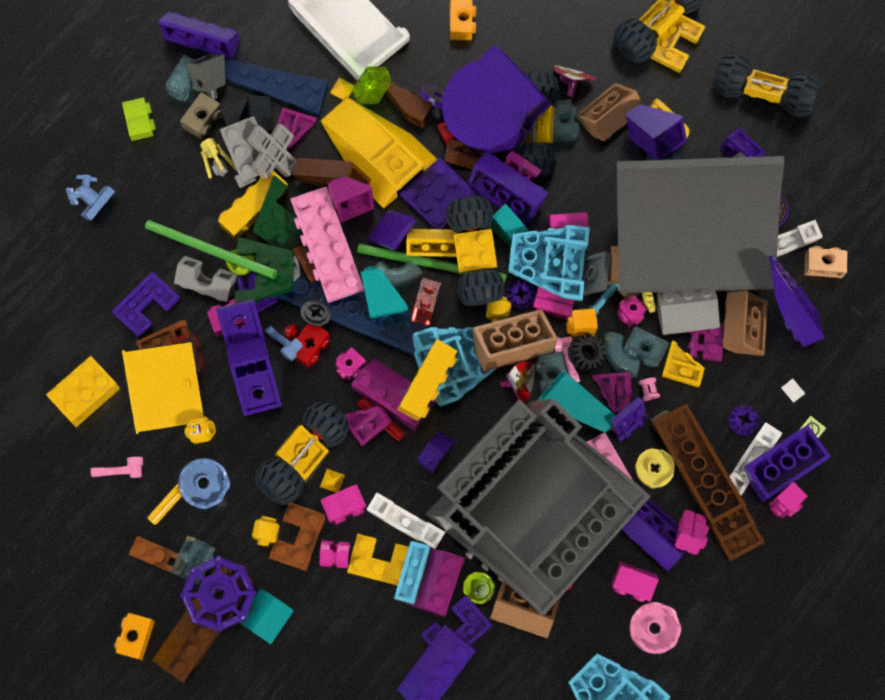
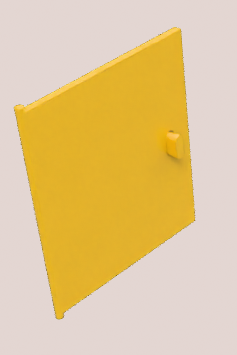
M192 342L129 352L122 351L136 434H139L141 431L186 425L191 419L204 417Z

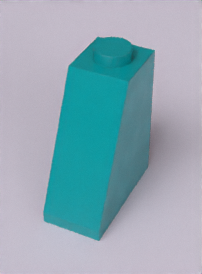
M506 204L493 215L491 229L509 247H511L513 234L530 232Z
M375 266L364 268V271L361 272V278L370 319L407 312V304L381 269H375Z

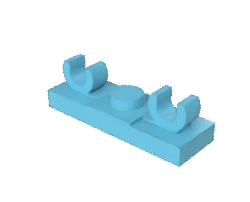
M410 542L394 597L395 600L414 605L430 551L429 545Z

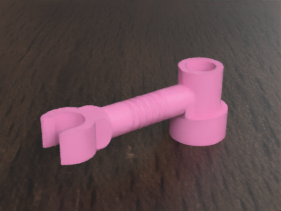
M571 336L557 337L558 341L554 353H563L568 374L577 382H580L579 375L573 366L574 364L570 362L572 357H568V353H570L568 348L572 346L570 344L572 342Z
M143 457L127 458V466L91 468V476L130 474V478L142 477L141 466L143 465Z

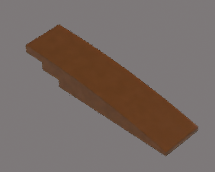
M687 403L653 421L652 423L663 444L672 457L676 468L703 516H706V522L729 562L764 544L765 542L757 530L744 500Z

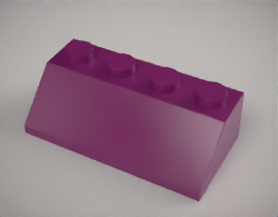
M375 358L361 370L351 384L352 390L374 405L381 406L386 413L414 432L418 430L425 418L421 417L416 421L397 410L411 382ZM430 400L427 405L430 408L427 415L437 403L435 400Z

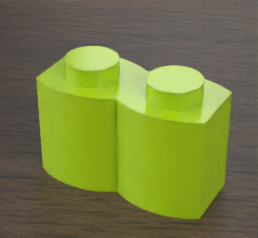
M144 97L122 102L131 140L154 136L153 130H156L154 120L149 117V113H152L150 103H146Z

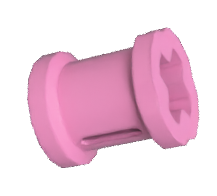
M647 378L639 381L644 394L643 401H650L660 397L655 386L656 378Z

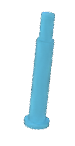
M619 284L610 285L594 305L589 306V309H596L597 315L599 313L598 310L618 289Z

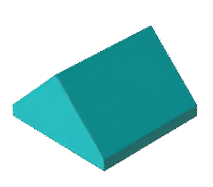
M260 589L251 603L246 616L247 619L245 622L241 621L239 623L269 644H272L294 610L276 597Z

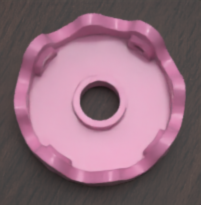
M653 602L641 606L633 614L629 629L631 638L638 648L647 653L659 654L670 650L676 645L680 636L681 625L673 608ZM651 623L659 625L660 631L658 634L650 632L649 626Z

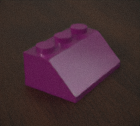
M348 177L335 178L328 184L329 195L340 223L374 209L373 193L370 185Z
M430 548L414 605L410 603L407 605L445 617L465 558L446 551Z

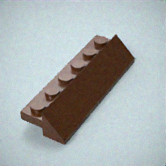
M221 566V573L232 577L236 573ZM238 576L235 581L239 590L246 591L240 576ZM216 588L213 597H217L219 600L222 599L224 591ZM240 595V597H239V599H238V601H237V603H236V604H237V605H236V608L238 607V605H239L240 602L242 601V599H243L242 597H243L244 595ZM195 597L193 604L196 611L199 612L202 607L198 598ZM187 610L152 660L183 683L219 635L216 630L195 622L192 623ZM232 610L221 615V621L230 618L234 611ZM205 611L201 615L216 621V615Z

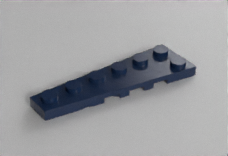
M224 59L226 81L243 86L254 92L258 91L267 97L281 100L282 103L294 105L298 109L320 116L328 85L327 80Z

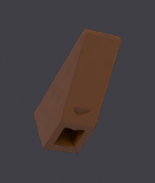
M383 80L382 90L405 120L423 128L433 110L432 102L429 100L425 102L411 90H404L394 82Z

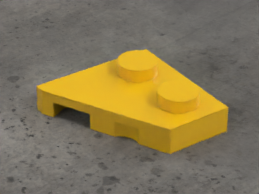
M672 341L662 377L699 388L705 368L694 361L691 355L678 347L675 341Z

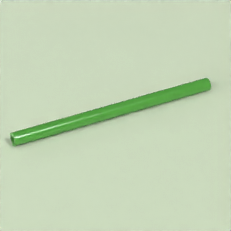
M148 220L145 224V228L269 278L274 279L277 275V270L151 220Z
M360 243L357 253L459 273L457 263L423 256H406L404 252ZM474 271L464 272V273H459V274H463V275H464V274L471 273V272H474ZM498 272L505 283L507 274Z

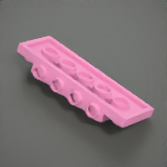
M327 187L291 198L297 216L294 219L298 230H302L303 235L300 237L303 246H308L309 252L306 254L309 263H314L316 269L313 270L316 281L320 280L327 302L330 303L364 291Z

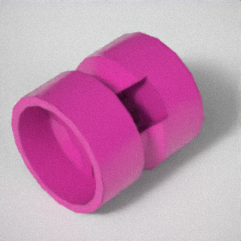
M322 540L320 566L331 567L335 564L337 568H348L350 542L334 544L333 541Z

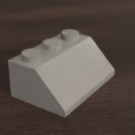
M254 116L219 130L241 182L259 176L251 168L259 152L246 141L255 126H258Z
M715 291L657 292L655 305L663 335L720 327L718 299Z

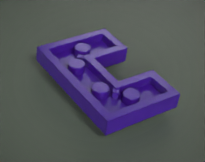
M151 272L112 313L140 339L153 326L141 311L152 300H155L167 312L180 297L156 274Z
M466 595L451 608L464 623L455 632L470 644L475 642L492 626ZM435 622L421 636L430 645L442 628Z

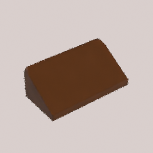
M449 139L445 161L473 170L474 165L484 155V152L462 142Z
M302 245L293 248L292 250L310 283L317 282L313 274V270L316 268L314 263H309L306 254L309 252L308 246L304 247Z

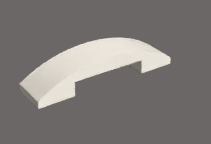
M816 220L778 235L777 257L821 239L823 236Z
M766 422L729 476L740 495H742L750 483L744 466L773 448L782 435L780 431Z
M378 493L375 494L367 508V511L413 539L429 545L433 549H436L445 533L429 522L427 523L395 505L394 502Z

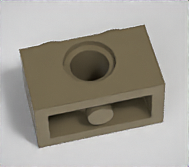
M201 92L180 120L182 128L201 139L209 133L212 123L220 118V103ZM200 115H207L203 119L198 118Z

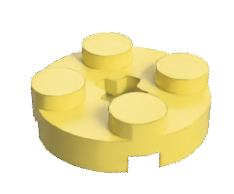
M648 449L637 459L635 464L636 476L642 484L649 488H660L668 484L673 478L675 465L672 457L666 451ZM652 463L653 465L658 464L660 466L658 468V473L652 472L650 470L652 468L650 466Z

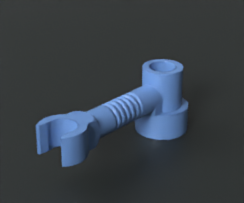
M268 326L264 331L269 335V338L276 340L284 346L280 352L289 361H292L297 356L296 353L303 347L296 338L291 342L271 326Z

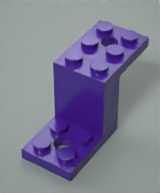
M254 299L216 308L227 348L229 365L244 416L282 406ZM241 318L245 320V323L242 326H237L235 321ZM256 389L263 390V394L260 396L253 395V392Z

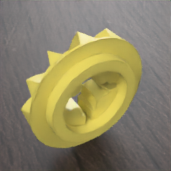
M653 292L642 293L646 310L649 309L650 313L655 312L656 305Z

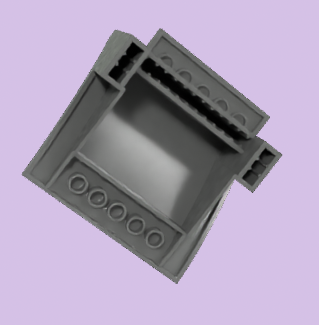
M784 156L617 162L619 293L774 289L770 274L769 256L773 255L777 259Z
M554 398L530 401L527 405L521 400H517L436 487L443 495L425 514L483 562L542 616L548 612L651 497L611 461L576 434L582 426Z

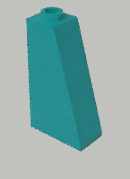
M565 370L560 373L538 398V400L554 398L574 419L605 433L607 430H612L610 421L616 415Z

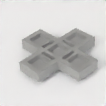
M278 124L271 135L260 125L255 126L246 140L259 152L251 168L263 179H267L274 168L285 177L290 176L297 160L286 151V148L294 135L282 124Z

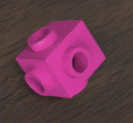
M632 296L629 299L626 297L619 303L618 317L628 327L634 323L637 325L645 318L646 308L640 298L637 299L635 296Z
M352 347L346 353H341L335 363L338 375L350 381L353 378L356 379L361 370L366 366V360Z

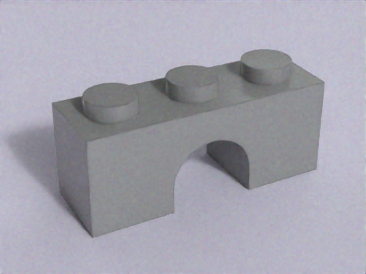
M184 256L177 264L175 284L197 291L202 295H209L219 301L227 302L234 294L237 274L219 269L213 276V279L207 278L202 273L201 261Z

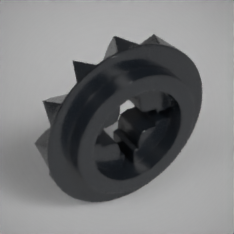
M311 300L304 303L301 307V320H305L306 325L311 324L313 327H322L324 324H328L331 318L329 307L321 301ZM319 311L318 316L312 317V313L315 314Z

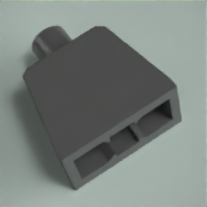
M208 54L188 62L187 67L194 89L205 92L213 100L217 99L216 89L225 85L224 55Z

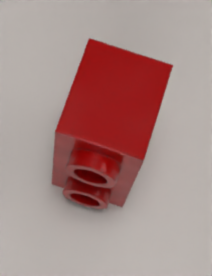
M307 324L297 338L303 347L296 353L297 356L294 359L307 368L311 364L314 365L319 359V352L322 349L325 350L330 343L329 332L319 326L313 327V325ZM313 342L314 347L312 348L310 346V348H308L307 344L309 343L311 345V343Z

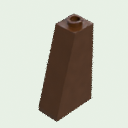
M298 158L292 173L301 183L327 188L331 180L338 177H348L367 185L371 181L358 166L350 161Z

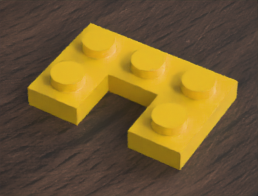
M681 15L664 34L658 36L656 50L650 58L680 73L689 55L674 48L676 42L681 36L697 44L705 26Z
M357 534L347 573L398 586L409 547L395 544L390 563L372 558L377 541L376 538Z

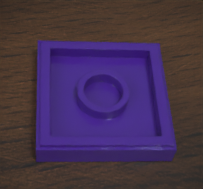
M388 209L367 239L371 243L395 251L416 221L413 217Z

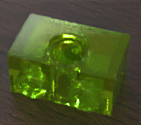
M387 67L365 68L353 88V94L358 104L379 103L391 84Z

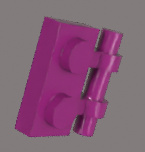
M720 323L719 328L689 332L691 334V341L688 343L689 355L692 358H697V352H702V360L721 362L724 323ZM699 335L704 336L703 345L698 343Z

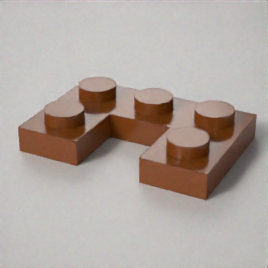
M289 503L282 521L300 527V531L294 545L277 540L273 544L269 559L307 571L327 515L294 503Z

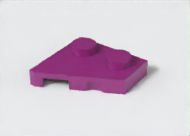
M282 108L278 124H282L294 135L287 148L290 149L316 123V117Z
M513 151L508 154L505 161L506 165L511 166L515 171L517 170L518 173L526 176L528 179L533 176L537 177L542 171Z
M381 406L344 414L349 421V429L362 446L368 444L392 422Z

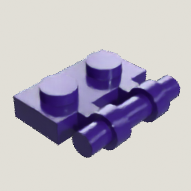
M637 397L610 421L612 431L616 434L615 439L618 442H621L624 438H629L631 432L637 427L640 428L648 418L646 413H644L646 411L644 401L640 397Z

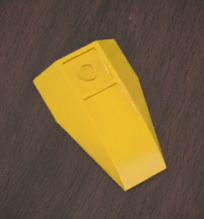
M348 97L321 120L323 127L343 160L353 162L371 179L369 185L372 188L373 199L383 209L397 198V191L420 170L424 172L437 160L412 134Z

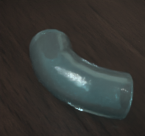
M408 261L404 266L397 269L390 268L383 262H379L375 266V269H381L393 287L396 288L409 285L423 274L421 269L412 261Z
M611 332L606 333L604 337V351H606L609 364L619 373L630 372L631 378H636L640 360L634 359L625 353L623 349L624 337L622 335Z

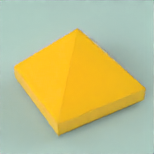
M339 78L330 94L345 100L347 97L349 98L355 86Z
M327 469L320 487L338 493L345 475Z

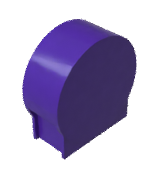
M494 44L479 60L465 65L453 75L444 92L442 110L449 131L460 142L481 152L502 153L520 145L531 133L536 120L552 103L506 52Z

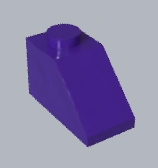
M439 431L417 459V463L434 474L455 444V441Z

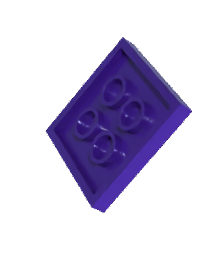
M441 158L436 160L399 193L400 197L432 229H445L448 226L446 210L450 202L461 198L479 196Z

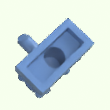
M87 174L77 175L76 179L83 180L82 185L75 191L73 188L68 187L66 192L68 193L71 205H78L77 198H81L88 204L81 216L86 220H92L115 191L109 186H104L97 193L89 187L90 181L97 182L96 177Z

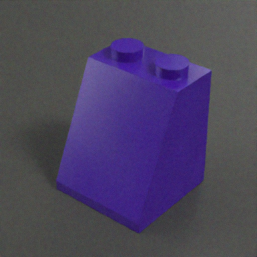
M641 104L625 114L630 139L655 160L664 159L687 142L684 120L681 115Z

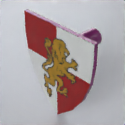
M556 65L553 66L555 72L561 75L559 81L569 85L567 96L574 97L578 81L597 79L580 71Z
M523 361L514 365L506 376L508 380H501L500 382L502 388L512 387L518 400H521L524 404L530 396L534 382V363L530 361Z

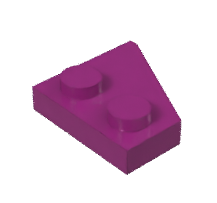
M630 372L593 375L594 381H597L601 393L607 399L612 412H621L632 402Z

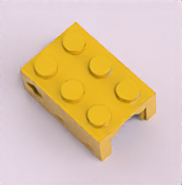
M90 356L46 395L71 423L77 427L114 395L120 387Z

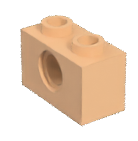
M813 246L805 253V275L843 278L847 273V251L840 248L822 249L820 246ZM822 258H826L830 264H825Z

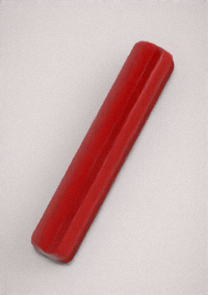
M362 398L357 404L361 410L375 407L366 398ZM391 422L384 428L397 441L402 440L405 436V432L394 422Z

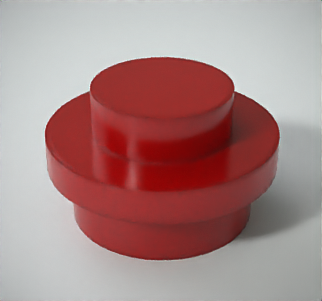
M295 324L288 325L285 328L284 337L291 342L300 335V330Z

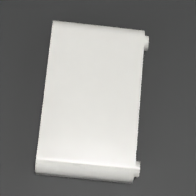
M369 0L288 1L289 7L296 17L357 81H361L410 41L409 32L404 27L395 28Z

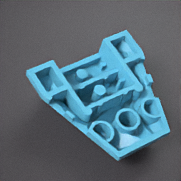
M567 225L560 229L549 228L547 231L513 234L508 272L561 298L582 301L584 281H582L584 256L588 246L590 228Z
M431 327L413 333V344L416 349L414 356L419 369L437 339L457 350L455 364L452 368L448 367L446 371L448 376L443 385L439 383L436 389L439 393L435 401L440 407L459 400L481 380L497 369L483 370L476 355L473 328L455 329V327H449L447 329H437V327Z
M596 654L569 681L577 700L670 699V696L655 682L647 680L599 654Z

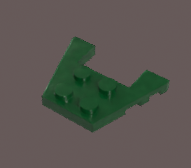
M274 175L270 181L271 183L252 231L271 246L291 250L302 242L300 236L303 233L301 229H297L294 221L295 217L276 202L288 186Z
M238 238V255L256 256L257 263L277 270V275L272 279L256 272L255 290L235 291V303L254 299L256 304L264 298H272L293 290L295 255L293 251Z

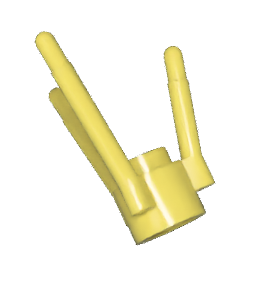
M206 139L201 143L200 146L203 150L201 155L204 159L208 178H212L207 157L214 158L219 168L223 169L217 156L218 152L236 170L233 161L221 149L220 145L215 143L214 139Z

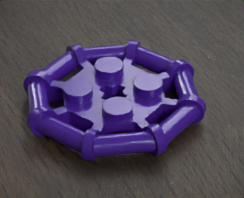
M220 555L198 566H192L183 591L180 593V597H182L191 618L190 621L216 630L217 633L241 621L245 622L253 598L257 595V591L254 590L247 574L246 566L221 558ZM216 566V573L207 577L200 574ZM221 566L236 573L232 577L221 573ZM238 576H240L246 591L239 590L235 581ZM198 577L201 580L197 593H191L195 580ZM216 588L224 591L220 600L217 597H213ZM240 595H246L239 611L236 608V603ZM191 597L198 598L202 607L199 612L196 611ZM233 610L237 614L221 621V615ZM205 611L216 615V621L201 615Z

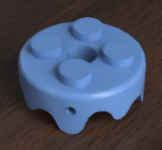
M200 458L189 462L182 469L179 475L178 487L185 501L195 507L207 509L223 500L225 493L230 487V481L222 465L211 459ZM202 477H206L208 480V485L205 488L198 486V480Z

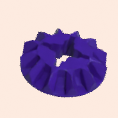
M517 280L507 288L506 298L513 308L524 310L533 305L536 291L533 285L527 281ZM519 288L522 290V293H526L523 297V302L519 296L515 295L518 294Z
M741 405L735 407L729 415V425L739 435H751L759 427L760 418L757 411L751 406ZM746 414H748L747 420L750 421V423L746 422L745 425L741 427L742 420L739 417H744Z

